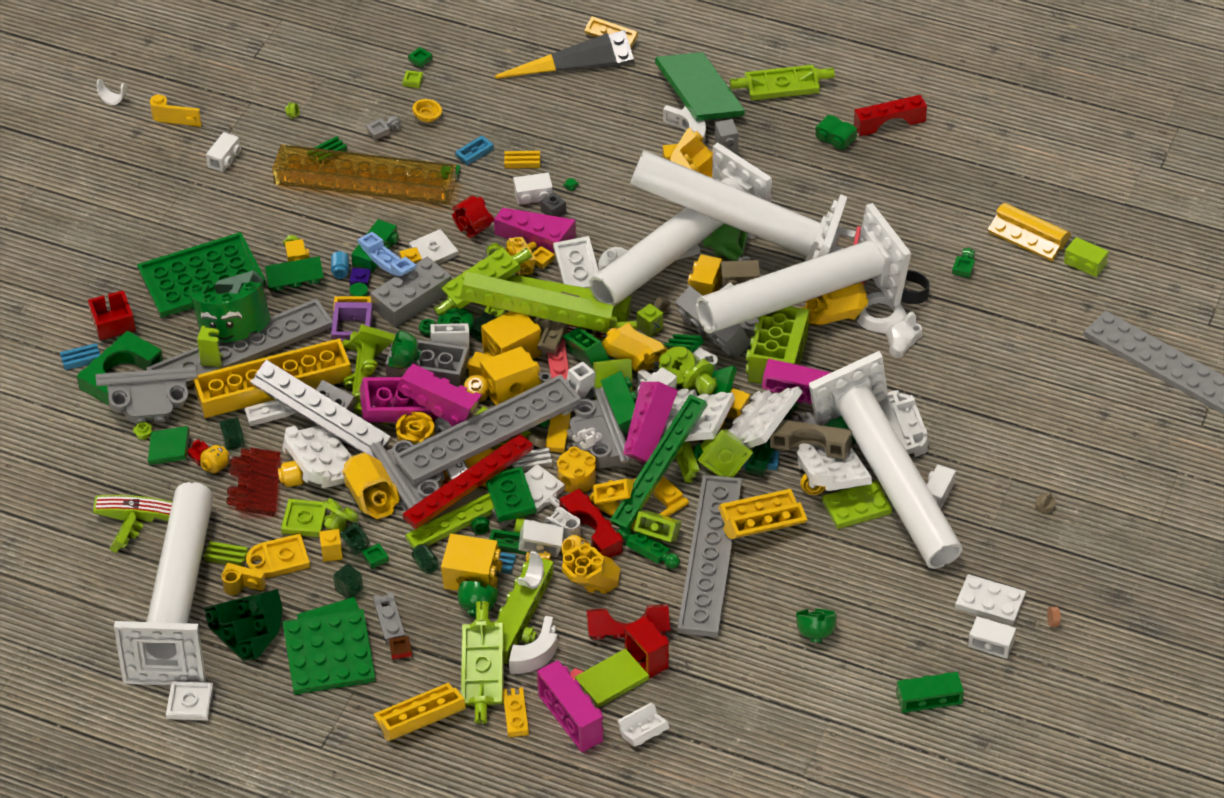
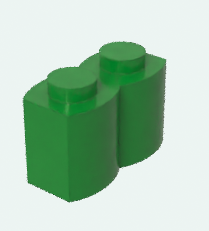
M827 115L815 127V136L820 141L831 143L835 148L845 150L857 138V128L848 122H842L833 115Z

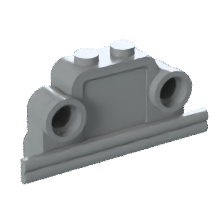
M196 367L95 374L96 386L107 385L109 407L112 411L116 413L125 411L126 419L130 422H135V424L146 421L162 423L171 417L173 408L184 406L188 398L185 379H197Z
M603 387L596 388L594 393L597 400L581 399V404L574 407L575 417L570 419V429H566L567 438L569 441L572 440V447H578L596 458V468L598 469L612 466L618 468L630 466V462H633V459L623 454L626 441ZM592 427L596 429V432L602 434L600 441L586 449L580 446L581 441L575 442L573 440V435H576L578 438L577 433L579 431Z
M380 441L371 444L370 449L375 458L382 462L391 481L397 487L399 503L404 511H407L443 486L442 481L445 480L443 472L414 485L395 462V454L413 446L410 441H398L392 449L387 451Z

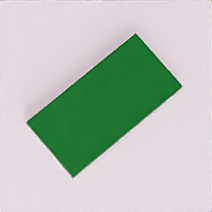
M703 52L656 57V65L696 121L744 116L745 109Z

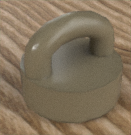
M530 433L527 438L538 449L544 448L547 442L541 436Z
M1047 492L1037 497L1035 506L1041 513H1050L1055 509L1056 501L1052 497V493Z

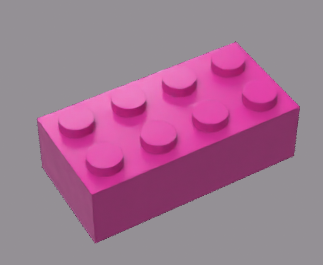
M363 377L359 389L363 420L367 422H397L403 415L407 414L409 416L412 415V412L425 413L432 418L433 422L438 418L433 412L419 405L397 389L401 377Z
M557 660L537 670L539 698L581 753L603 742V714L599 708L596 709L590 696L583 693L579 682L573 680L569 669Z

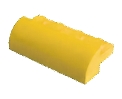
M1007 203L1000 205L996 211V217L988 228L989 233L1052 262L1059 250H1063L1071 237L1069 231Z
M791 489L722 503L718 507L725 524L723 530L730 539L799 525L808 520L801 502H796Z
M448 682L376 712L373 715L376 723L383 731L385 740L389 742L465 710V700L457 688H452Z

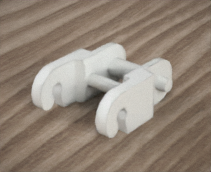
M593 427L579 431L577 433L578 438L576 435H573L575 442L581 441L580 446L583 449L595 445L596 442L602 439V434L596 432V429Z

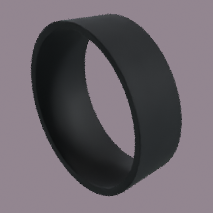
M908 270L906 280L921 285L925 290L913 292L903 289L901 302L907 304L923 303L929 297V280L919 272Z

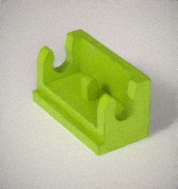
M202 326L197 337L201 365L221 368L223 354L219 350V338L210 337L211 334L219 335V330Z

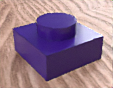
M352 268L349 280L350 286L355 283H363L368 287L371 269Z

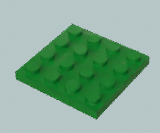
M363 609L282 621L294 695L376 682Z

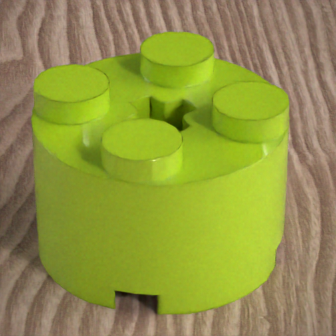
M673 347L660 356L659 369L663 367L676 375V387L683 389V374L689 369L692 370L701 359L685 347Z

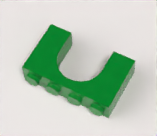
M126 331L84 370L79 372L77 375L79 389L109 406L107 385L96 386L95 374H105L112 367L123 363L134 364L147 370V367L163 361L162 350L135 334Z

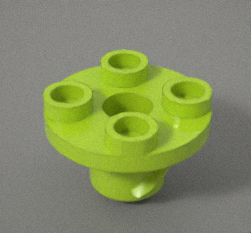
M701 359L692 370H687L683 374V389H695L700 395L712 394L717 388L716 377H711L714 371L713 364L706 359Z
M332 498L324 501L323 506L331 510L329 515L324 518V526L328 530L339 529V533H341L346 528L347 520L358 523L359 515L355 510L347 506L345 509L341 508L342 506L339 502Z

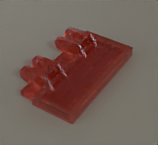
M252 447L250 450L241 448L240 457L234 456L230 459L232 466L229 468V473L238 477V486L228 487L227 494L230 496L226 498V503L236 507V511L275 516L281 452Z

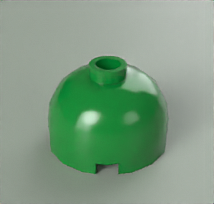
M402 330L396 333L391 347V355L393 357L389 356L388 366L396 369H405L410 367L414 360H419L421 350L418 349V341L412 334Z
M463 581L459 584L457 600L469 616L476 617V602L480 601L481 605L482 601L488 602V612H490L496 604L499 591L488 584L487 588L480 586L481 582Z
M809 609L799 610L796 612L797 628L800 634L810 638L811 642H822V638H827L834 632L837 623V613L828 609H815V611L809 612Z

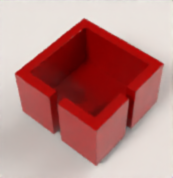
M124 290L108 294L110 310L108 311L104 295L88 299L90 315L99 340L119 336L126 331H136L133 313Z
M644 616L624 627L625 649L638 663L643 661L640 663V666L647 672L649 679L669 668V640L665 635L660 634L653 622H650Z

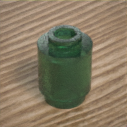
M419 544L414 547L411 557L421 571L426 574L436 571L439 567L438 558L427 544Z

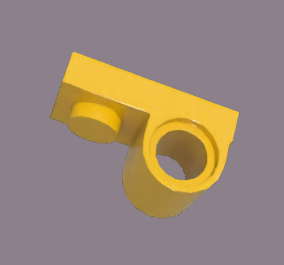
M227 563L221 575L224 592L228 595L239 594L244 586L263 591L266 587L264 572Z

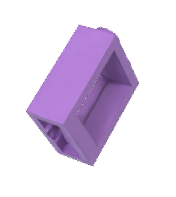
M335 302L331 339L340 338L342 344L344 339L350 340L352 332H338L339 321H365V326L372 327V302Z

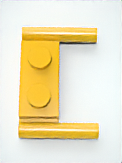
M664 476L652 493L667 507L666 510L659 513L663 516L669 517L689 504L688 499L683 497V493Z

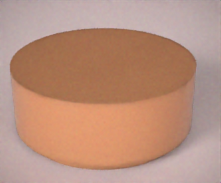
M1058 607L1048 608L1047 621L1049 627H1058L1060 625L1061 614Z

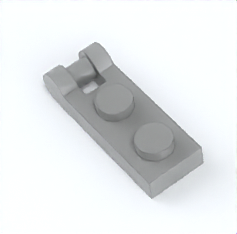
M393 592L386 593L387 595L380 597L379 595L373 596L385 644H389V639L405 636ZM388 603L389 606L382 607L381 604Z

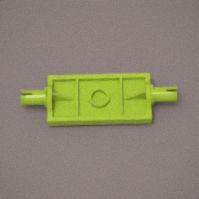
M814 65L745 72L744 78H731L730 88L731 90L746 88L751 101L820 93L818 82L822 79H834L835 71L833 67L818 69L814 68Z
M502 247L466 271L506 280L520 271V264L532 258V254L525 247L522 251L512 256ZM466 271L441 287L443 293L447 296V300L433 307L438 316L444 315L449 309L458 308L460 310L471 303L460 300Z
M480 601L476 602V619L473 623L462 624L461 695L465 700V706L475 705L474 723L481 724V721L483 724L487 723V705L503 704L504 624L490 622L488 619L489 603L486 601H482V605Z

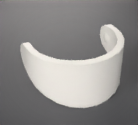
M102 79L97 80L98 94L109 105L118 104L127 93L126 83L121 85V94H116L105 87Z
M531 551L526 575L524 578L519 577L517 583L521 586L535 589L543 579L544 566L539 554Z

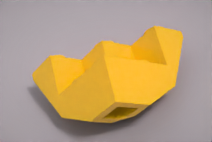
M689 127L672 153L670 161L712 178L713 150L710 151L702 142L704 138L698 131L694 132Z

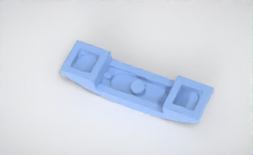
M373 232L357 239L364 252L380 268L392 275L402 276L417 268V265L407 257L401 259L384 246L383 239Z

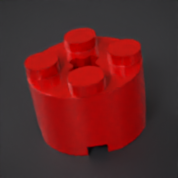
M469 196L452 207V210H454L452 218L455 225L461 232H467L468 234L465 236L468 238L475 237L494 222V217L488 212L485 207L486 203L480 196L478 198Z

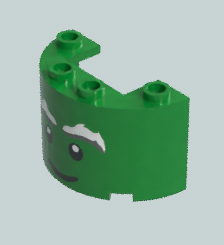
M195 283L190 285L189 293L199 331L202 326L219 330V335H210V337L219 338V342L246 339L249 337L248 334L254 331L259 333L271 322L262 283H244L239 293L232 294L229 292L206 294L209 284Z

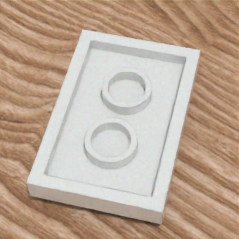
M589 236L553 243L563 284L590 288L589 279L597 274L599 270Z
M968 574L955 603V609L1014 626L1026 591Z

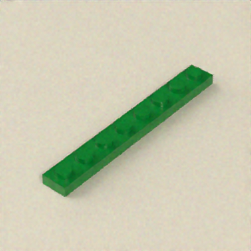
M691 394L688 396L634 481L631 497L622 500L611 517V524L629 531L638 516V512L643 509L708 406L705 400Z

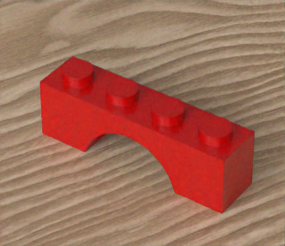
M921 95L854 109L853 125L857 128L859 136L876 133L883 123L894 118H902L909 125L926 122L927 105Z
M577 489L559 498L560 507L578 517L580 523L586 524L595 530V533L591 536V547H594L601 555L609 558L622 553V543L624 541L619 532L616 533L610 521L605 520L600 509L594 507L587 494L584 495L580 489Z
M668 604L647 605L644 614L640 618L645 616L650 622H653L661 635L666 634V631H670ZM607 608L586 610L588 636H592L594 640L605 639V635H613V638H623L624 627L631 624L615 620L611 617Z

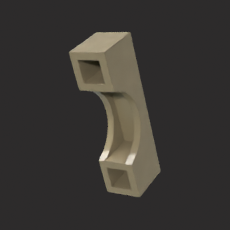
M782 420L770 436V448L789 451L800 444L807 443L821 447L826 452L827 457L846 460L852 447V430Z

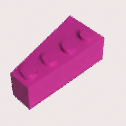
M502 208L494 218L495 235L508 240L509 238L523 237L526 244L536 243L537 247L535 250L542 246L554 253L553 243L574 239L576 236V220Z
M768 359L763 375L762 388L769 389L773 393H781L787 388L799 387L802 390V394L796 402L801 404L806 402L812 405L809 383L831 372Z
M412 364L401 377L397 387L402 394L410 397L436 416L449 422L451 426L470 419L481 398V394L467 392V388L462 385L456 387L450 384V380L446 378H436L435 373L415 364Z
M659 381L640 383L627 440L624 445V455L642 463L648 461L660 441L678 390Z

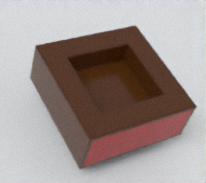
M409 636L389 639L392 660L412 657Z

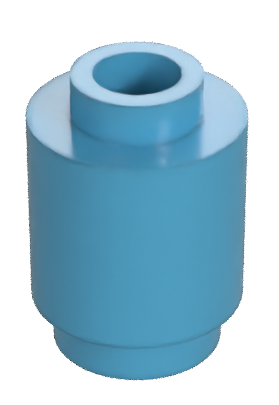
M342 251L331 255V273L337 279H343L349 273V255Z

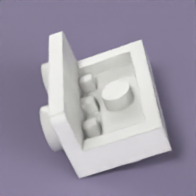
M649 703L618 720L622 738L634 747L669 729L668 721L657 714L653 703Z

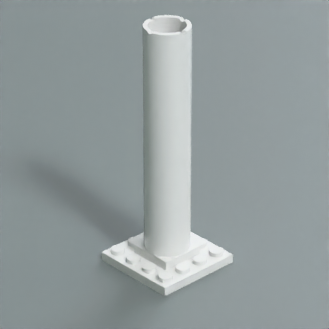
M716 143L713 146L712 178L771 202L772 177L721 144ZM684 208L590 278L589 287L593 296L598 302L616 306L725 223Z
M643 150L630 181V185L805 256V261L828 254L847 200L846 196L840 194L838 200H834L830 210L832 212H828L826 216H823L821 222H817L646 150Z
M871 203L866 205L858 244L701 296L696 301L697 316L704 330L708 333H713L869 279L875 281L876 286L881 289L885 298L894 307L900 305L911 252L875 205Z
M880 351L810 382L809 388L815 421L818 425L824 426V424L840 416L843 417L927 566L932 569L941 568L944 564H950L962 553V545L878 403L888 396L883 356Z
M187 482L179 485L175 490L147 621H115L114 632L123 684L171 685L172 681L206 683L198 624L188 623L213 504L212 491L203 484Z

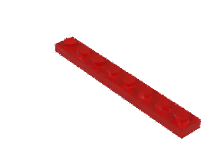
M517 435L405 511L403 519L413 528L418 529L532 451L533 444L523 435Z

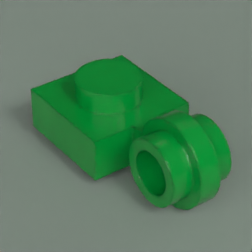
M970 247L963 249L962 257H956L952 274L970 278L975 265V250H972Z

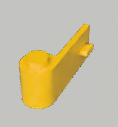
M160 94L151 97L150 108L154 121L201 127L200 109L168 105L167 98Z

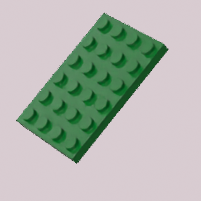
M241 232L137 264L140 276L161 318L193 308L189 288L190 285L195 283L209 284L206 294H216L215 284L217 281L255 271L263 278V286L266 285V279Z

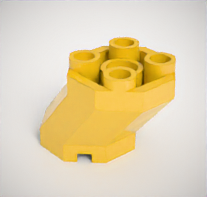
M857 283L805 301L806 306H802V308L809 309V324L824 325L843 319L855 320L863 309L867 307L868 298L866 297L867 294L863 283Z
M629 322L618 329H610L606 333L607 337L602 341L608 356L616 360L630 358L632 367L636 372H639L641 369L646 371L655 367L653 363L656 361L660 363V356L668 351L663 343L637 332Z
M365 452L351 456L345 462L342 474L345 485L349 488L360 510L375 519L392 515L393 508L400 499L397 487L391 481L382 462Z
M589 544L576 546L564 553L562 572L572 582L582 585L588 592L594 593V590L600 591L601 594H606L618 587L621 568L611 558L601 555Z

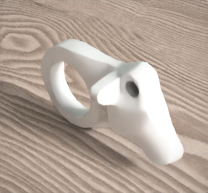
M883 292L867 295L868 305L859 314L857 322L866 330L885 333L890 345V355L894 358L903 357L906 351L923 336L922 326L916 323L915 313L910 312L906 314L901 303L893 307L890 301L885 298ZM880 303L890 306L894 312L887 318H875L870 316L866 309L872 304Z

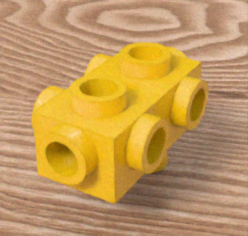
M523 237L509 238L506 242L505 250L514 256L527 247L532 254L531 250L535 249L537 245L535 242L526 244ZM533 254L532 258L520 264L521 270L516 274L519 276L533 274L536 262Z

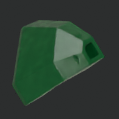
M275 589L204 607L208 627L242 661L259 658L278 634L283 607L279 591Z

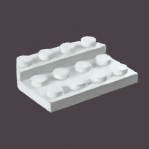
M795 387L792 389L787 388L781 393L775 392L772 394L769 389L763 393L760 391L756 392L751 397L752 401L742 409L743 413L733 421V426L728 431L740 438L748 448L766 443L800 397L802 390L799 387Z
M695 389L679 390L663 434H665L684 402L691 394L705 400L708 406L685 441L714 439L735 400L734 394L720 392L712 395L701 394L697 396Z
M899 390L888 392V396L878 403L907 453H914L915 457L925 454L928 451L929 439L914 397L899 393Z
M296 426L286 428L282 447L283 452H289L302 470V479L306 483L311 481L321 484V488L345 483L342 471L345 462L349 460L351 455L339 438L319 426L298 430Z
M803 443L799 445L797 452L798 468H803L809 478L810 487L826 486V491L872 484L871 475L852 447L845 460L827 457L826 452L822 448L815 450L812 444Z

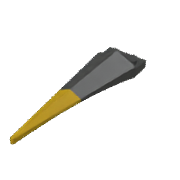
M625 30L612 34H603L495 75V79L569 69L619 67L633 63L634 58Z

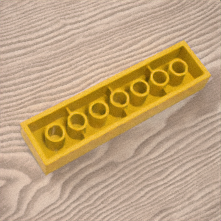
M339 338L199 374L197 379H193L195 393L204 418L276 400L250 383L266 360L313 389H317L322 380L331 385L342 383L344 378L352 375L351 364Z

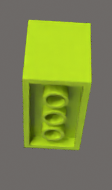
M789 306L758 317L759 323H755L754 327L755 336H752L750 341V347L752 348L747 350L746 361H749L746 365L748 382L762 384L768 359L800 365L808 338L809 309Z

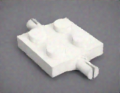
M538 464L524 473L537 513L550 504L556 508L560 507L557 497L565 490V484Z

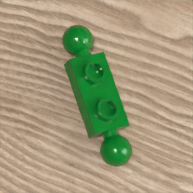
M620 527L617 529L616 533L619 532L623 541L626 542V546L657 564L663 560L665 566L669 569H676L679 566V556L670 553L668 547L643 533L636 532L633 535L631 529L629 531Z

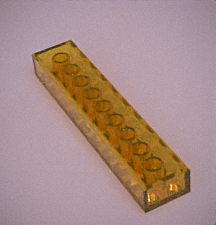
M283 144L280 145L272 167L273 181L276 185L444 205L450 204L457 181L456 165Z

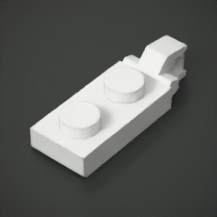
M277 400L245 408L250 426L297 413Z

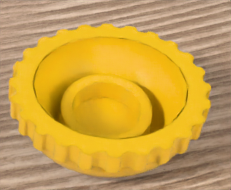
M421 99L413 104L412 112L422 122H433L441 116L442 108L434 100Z

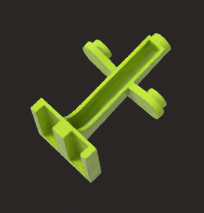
M362 324L360 325L359 332L353 331L350 334V340H343L344 348L357 352L355 373L345 377L343 380V384L347 389H353L352 395L357 401H361L359 389L363 377H370L378 366V362L374 358L393 343L395 334Z

